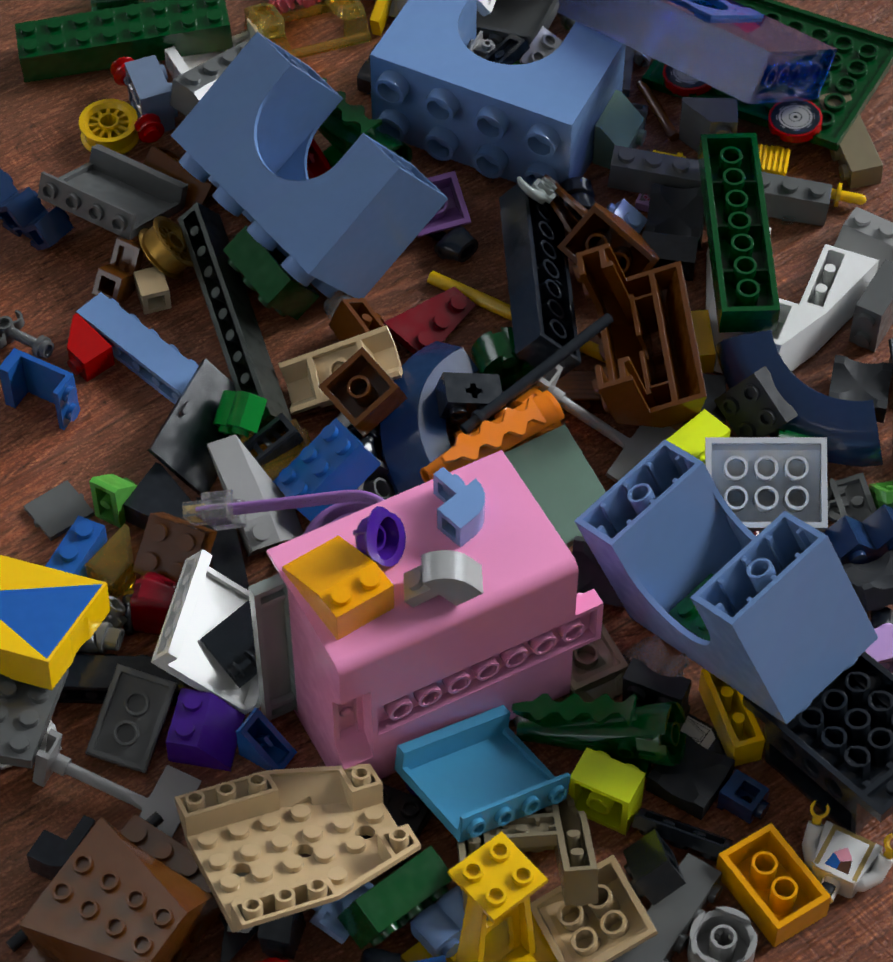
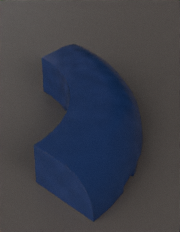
M772 330L730 337L716 345L719 365L729 389L764 366L767 367L776 389L798 414V416L779 429L811 437H827V462L851 467L883 465L873 400L849 401L837 399L817 392L804 384L789 370L776 348ZM778 429L770 433L769 436L775 437Z

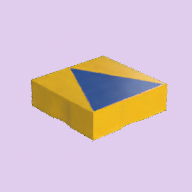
M0 555V674L12 680L53 690L73 663L77 651L92 637L109 614L110 603L107 582Z

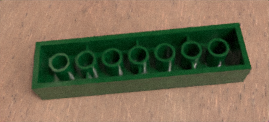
M157 0L15 24L19 60L25 83L110 69L112 63L121 57H131L137 60L156 55L158 61L165 60L164 49L172 46L176 48L181 57L228 50L233 47L225 0Z
M757 133L701 134L698 162L719 333L777 331L780 304Z

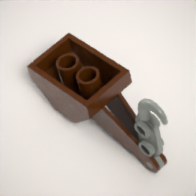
M545 174L541 179L538 178L531 186L521 176L517 177L518 185L530 198L542 205L545 202L550 203L569 232L557 248L576 264V253L607 243L610 244L625 277L651 270L659 261V256L637 231L618 215L595 202L587 210L548 174ZM557 194L560 197H562L575 211H577L582 216L579 222L568 210V208L564 205V203L560 200Z

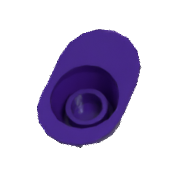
M375 507L368 517L361 520L357 529L353 530L356 548L378 564L392 567L403 556L406 543L405 528L397 515L384 507Z

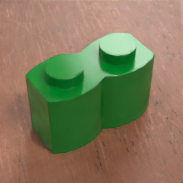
M223 390L213 425L219 427L218 432L229 436L236 434L248 438L249 433L257 434L268 399L250 392Z

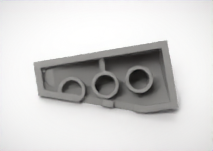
M236 434L207 444L228 503L285 497ZM295 509L233 515L248 557L304 534Z

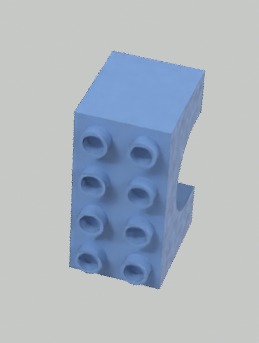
M408 0L370 54L372 119L382 120V125L376 129L401 142L426 150L432 157L438 160L447 161L451 159L474 167L480 174L488 178L501 177L517 183V177L521 176L522 179L532 185L538 178L541 179L545 174H548L560 185L566 179L583 177L593 161L595 125L615 90L622 92L626 38L576 21L562 44L547 57L527 64H500L483 59L468 49L470 41L476 38L477 0Z
M256 32L171 134L186 150L179 163L199 181L205 183L208 179L217 187V190L212 194L213 198L234 216L239 217L242 213L252 222L246 229L247 232L269 251L273 252L277 248L287 257L281 266L299 283L306 287L312 283L331 300H334L341 291L354 298H364L445 204L448 198L413 164L362 133L335 166L324 174L309 179L307 157L312 139L322 123L343 98L309 65L259 32Z
M666 439L574 521L630 618L786 725L797 714L806 710L817 695L843 671L853 666L858 657L878 639L827 535L784 511L759 535L755 536L723 499L704 462ZM712 573L714 576L690 597L708 629L710 641H707L688 631L668 613Z

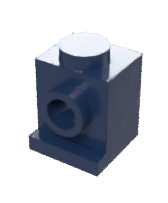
M736 769L719 792L717 808L722 811L726 809L743 821L751 824L755 817L761 820L770 807V803L767 802L770 789Z

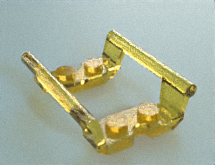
M322 0L321 4L282 14L274 5L266 2L248 6L244 9L245 31H248L247 18H249L252 24L257 26L260 34L298 59L371 41L366 12L359 0ZM333 12L334 15L345 20L344 37L293 50L284 31V23Z

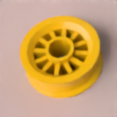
M102 99L88 105L79 117V128L81 130L83 146L91 152L92 146L100 144L120 154H125L133 149L139 141L138 132L134 127L138 119L136 110L129 103L118 99Z

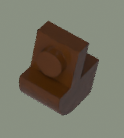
M124 237L116 238L110 264L98 268L92 294L97 296L102 292L109 299H115L118 303L127 300L136 290L134 271L143 270L140 267L144 252L139 243Z

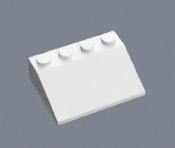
M705 437V466L723 499L750 531H763L784 511L819 531H825L828 528L827 437Z

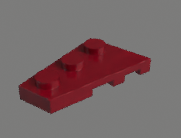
M454 286L383 322V324L388 326L393 338L414 355L420 349L435 341L444 342L473 310L476 304Z

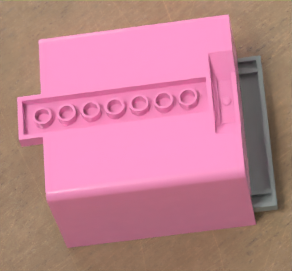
M502 450L450 472L452 475H458L466 486L474 479H477L485 493L484 524L479 533L461 548L437 528V508L444 504V502L433 494L432 479L267 550V555L279 574L248 586L261 712L270 721L294 710L326 766L341 765L346 769L358 764L370 763L381 780L396 773L394 766L397 745L504 705L511 712L510 720L519 716L511 710L514 703L533 701L542 694H548L552 700L570 693L573 651L601 638L603 601L595 589L586 593H577L579 571L574 556ZM375 507H384L401 519L406 534L404 553L396 565L387 567L375 562L394 585V609L337 640L282 571V566L338 535L356 548L353 530L357 529L361 520L368 517ZM438 550L457 551L469 556L482 565L483 594L458 606L438 595L412 607L404 602L403 574L422 565L421 555Z

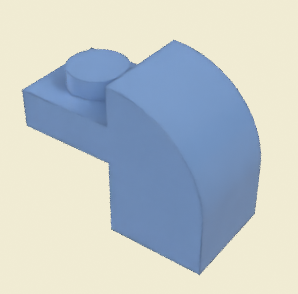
M442 467L433 474V494L444 502V504L437 508V528L461 548L479 533L484 524L485 493L477 479H474L466 486L458 475H452Z

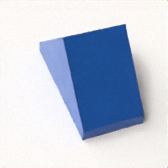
M258 708L253 709L236 731L239 755L265 770L285 769L297 753Z

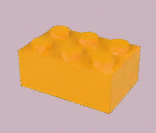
M772 823L718 854L716 869L722 872L721 881L773 947L778 946L827 916L831 895Z

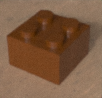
M363 347L318 386L363 437L407 399V396Z
M165 512L150 513L132 571L141 575L147 572H155L178 583L187 558L202 549L211 554L217 531Z

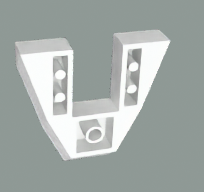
M825 244L800 303L797 304L779 298L780 315L777 331L772 332L776 348L790 371H793L812 357L854 315L856 303L877 273L879 260ZM708 246L706 254V310L709 312L716 353L714 371L722 373L716 345L730 337L756 332L719 333Z

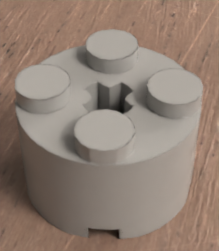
M726 906L716 907L715 910L706 913L704 911L699 914L692 923L687 948L688 962H753L757 946V934L751 925L750 919L741 911Z

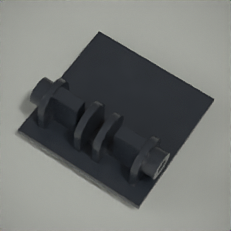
M248 600L200 639L239 688L257 675L251 607Z

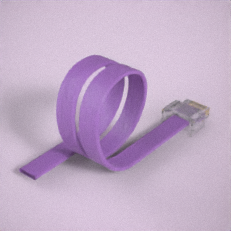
M233 490L201 493V500L182 502L183 518L193 526L210 525L216 531L245 528L247 526L246 514L334 504L323 510L311 521L304 532L306 534L385 499L368 491L341 490L245 502L242 499H235L232 496Z

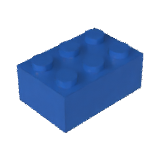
M335 418L280 472L273 482L286 497L356 490L381 463L350 430ZM334 504L296 509L311 522L319 513Z

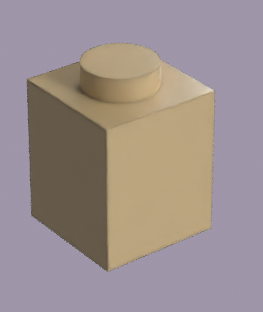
M156 267L134 271L136 292L144 315L170 309V290L164 274Z

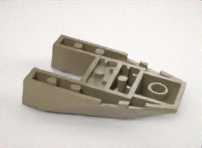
M567 794V799L538 810L532 815H526L511 821L505 826L494 828L482 833L478 837H472L460 843L457 841L459 863L501 831L521 852L539 853L544 850H554L564 904L584 906L590 903H598V867L587 815L584 811H578L574 805V799L569 794ZM461 889L463 909L465 912L468 896Z

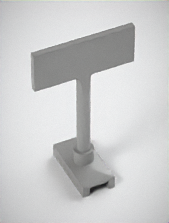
M559 364L549 371L545 378L542 377L537 386H540L538 390L541 392L548 390L552 393L561 408L623 448L605 474V476L616 483L664 439H668L676 432L670 426L664 428L639 426L634 435L628 438L565 396L566 393L556 387V383L563 370V367Z
M50 729L47 737L46 751L44 752L39 749L36 754L33 783L44 787L53 772L61 776L67 774L139 808L142 811L139 817L144 820L149 818L154 812H157L164 820L157 828L173 837L181 822L174 797L197 791L201 780L170 765H166L150 797L146 798L72 763L71 758L60 754L63 734Z

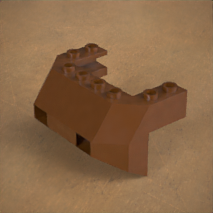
M609 243L576 253L578 265L574 266V273L578 283L583 282L582 286L586 299H592L597 309L598 319L605 313L610 314L613 318V323L598 333V337L602 338V343L598 345L602 360L606 361V366H594L596 378L592 379L595 394L597 397L601 396L604 411L606 413L610 412L616 423L664 428L693 419L701 412L707 393L681 261L625 277ZM659 331L662 351L654 353L651 333Z

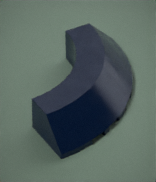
M435 341L412 355L402 365V377L393 380L407 396V399L378 424V436H381L382 443L381 458L386 461L389 470L387 476L396 495L425 483L420 474L421 468L427 466L451 448L446 431V418L439 417L435 387L443 372L477 373L479 371L463 347Z

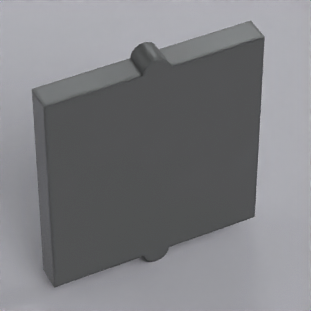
M68 480L23 506L24 510L33 519L34 526L36 528L39 527L50 541L69 531L78 516L89 519L95 515L92 508L84 500V495L82 493L79 494Z

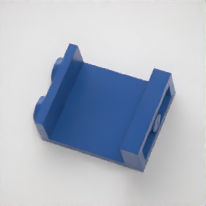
M16 348L10 352L0 365V380L5 404L16 408L29 392L55 404L59 428L65 430L71 421L76 420L80 412L73 373Z

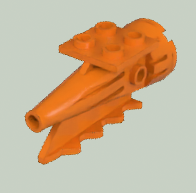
M540 386L530 388L511 402L510 407L498 412L494 416L495 420L483 421L480 426L469 434H464L462 430L453 434L456 439L454 446L430 464L421 468L420 474L423 481L428 482L432 480L433 474L442 467L451 472L500 450L504 453L560 427V420L565 418L560 404L548 390L541 392L538 390Z

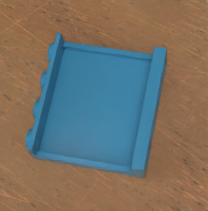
M504 705L397 745L394 770L459 843L472 837H478L482 833L499 826H505L511 821L526 815H532L538 810L567 799L571 775L567 772L555 777L509 728L511 712Z

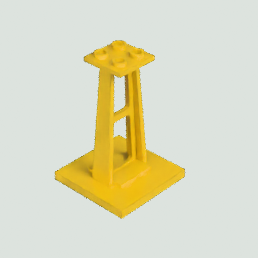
M501 831L448 871V875L468 897L458 952L452 957L446 958V962H558L534 918L530 906V896L547 884L548 879ZM418 942L401 955V962H413L432 958L433 956Z

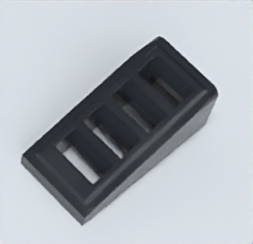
M280 413L243 444L248 451L254 449L258 453L255 460L260 466H263L303 442L304 439L285 415ZM275 438L277 441L272 444L270 440ZM263 443L268 447L264 451L260 448V445Z

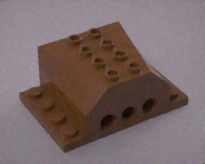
M136 814L132 816L121 832L101 816L18 924L34 946L22 962H185L220 915L221 910L189 848Z

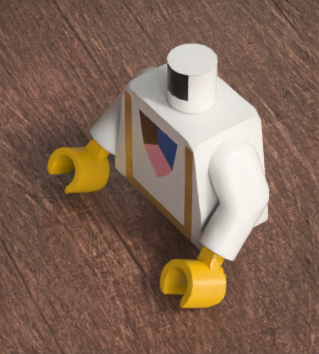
M816 800L813 801L810 805V812L813 818L812 821L807 823L802 841L804 862L831 895L830 904H832L837 894L846 898H853L857 892H865L881 884L893 864V849L890 847L893 833L885 837L884 847L886 850L883 853V846L827 820L824 825L821 824L822 819L828 816L830 812L829 804L827 803L826 812L823 815H817L814 812Z

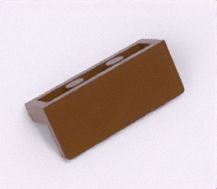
M151 146L143 164L188 184L185 202L187 208L190 209L197 202L205 206L209 196L217 190V187L208 179L203 183L192 176L179 163L181 157L169 149Z

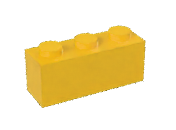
M702 669L698 690L726 755L735 760L734 767L761 760L765 738L754 714L743 705L744 695L706 669Z

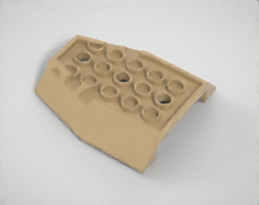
M370 763L358 764L346 769L338 765L266 770L174 797L187 846L232 933L340 900L421 849V844L410 826L406 824L398 827L384 805L383 783ZM363 835H369V836H372V837L369 838V839H364V838L361 837V836H363ZM300 854H309L311 856L302 858ZM237 873H247L248 875L243 876V877H239V876L236 875V874H237Z

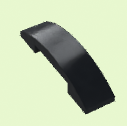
M224 492L196 497L197 505L228 504ZM233 516L207 519L201 517L204 527L217 531L211 551L213 569L249 591L246 569Z

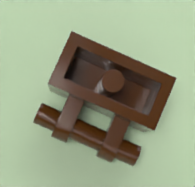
M364 298L341 299L329 323L330 328L340 341L385 325L383 324V318L373 311ZM393 338L394 343H395L396 348H397V351L399 352V350H400L401 347L399 346V344L397 343V341Z

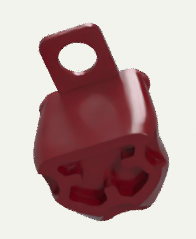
M147 572L136 580L133 596L130 599L134 631L160 635L177 586L176 582L155 572Z

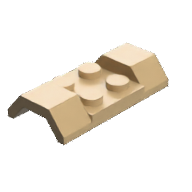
M388 326L371 330L278 363L287 384L291 400L290 413L295 415L318 406L324 408L332 405V401L318 386L361 347L370 354L392 380L401 378L403 370Z

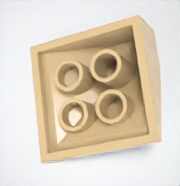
M614 855L597 864L598 903H590L584 906L565 905L561 885L530 903L531 912L558 962H611L658 934L639 896L632 888L630 880Z

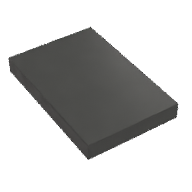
M117 664L85 754L147 774L178 684Z

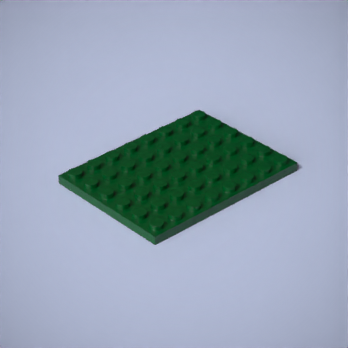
M726 0L731 4L749 7L764 14L763 19H703L689 12L642 77V82L648 84L651 89L681 99L682 97L737 98L738 118L769 128V111L776 103L790 98L808 100L820 108L823 121L821 131L813 135V139L807 142L837 151L859 114L861 115L893 65V38L775 0ZM696 1V4L723 10L706 1ZM684 53H697L706 56L713 62L716 68L715 84L709 91L696 96V93L689 94V96H680L672 93L666 88L663 79V68L669 59ZM831 93L824 98V107L828 111L823 110L819 101L821 95ZM841 94L851 95L852 100L846 102L845 97ZM830 99H838L842 102V104L839 106H831L827 103V101Z

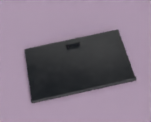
M206 358L200 363L147 450L200 497L206 496L218 477L207 444L229 437V435L218 432L219 427L213 425L223 390L236 392L233 382Z

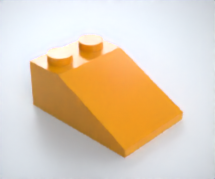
M339 535L282 566V571L337 640L394 609V585L372 559Z

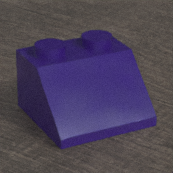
M181 688L166 739L168 760L170 762L231 771L238 746L236 731L244 722L245 714L213 693Z

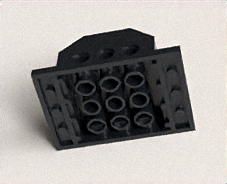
M864 651L853 666L843 671L812 700V703L806 710L797 714L787 725L743 696V705L765 723V762L810 801L816 800L815 805L824 813L828 803L830 807L828 816L840 827L859 835L872 817H875L881 823L893 813V674Z

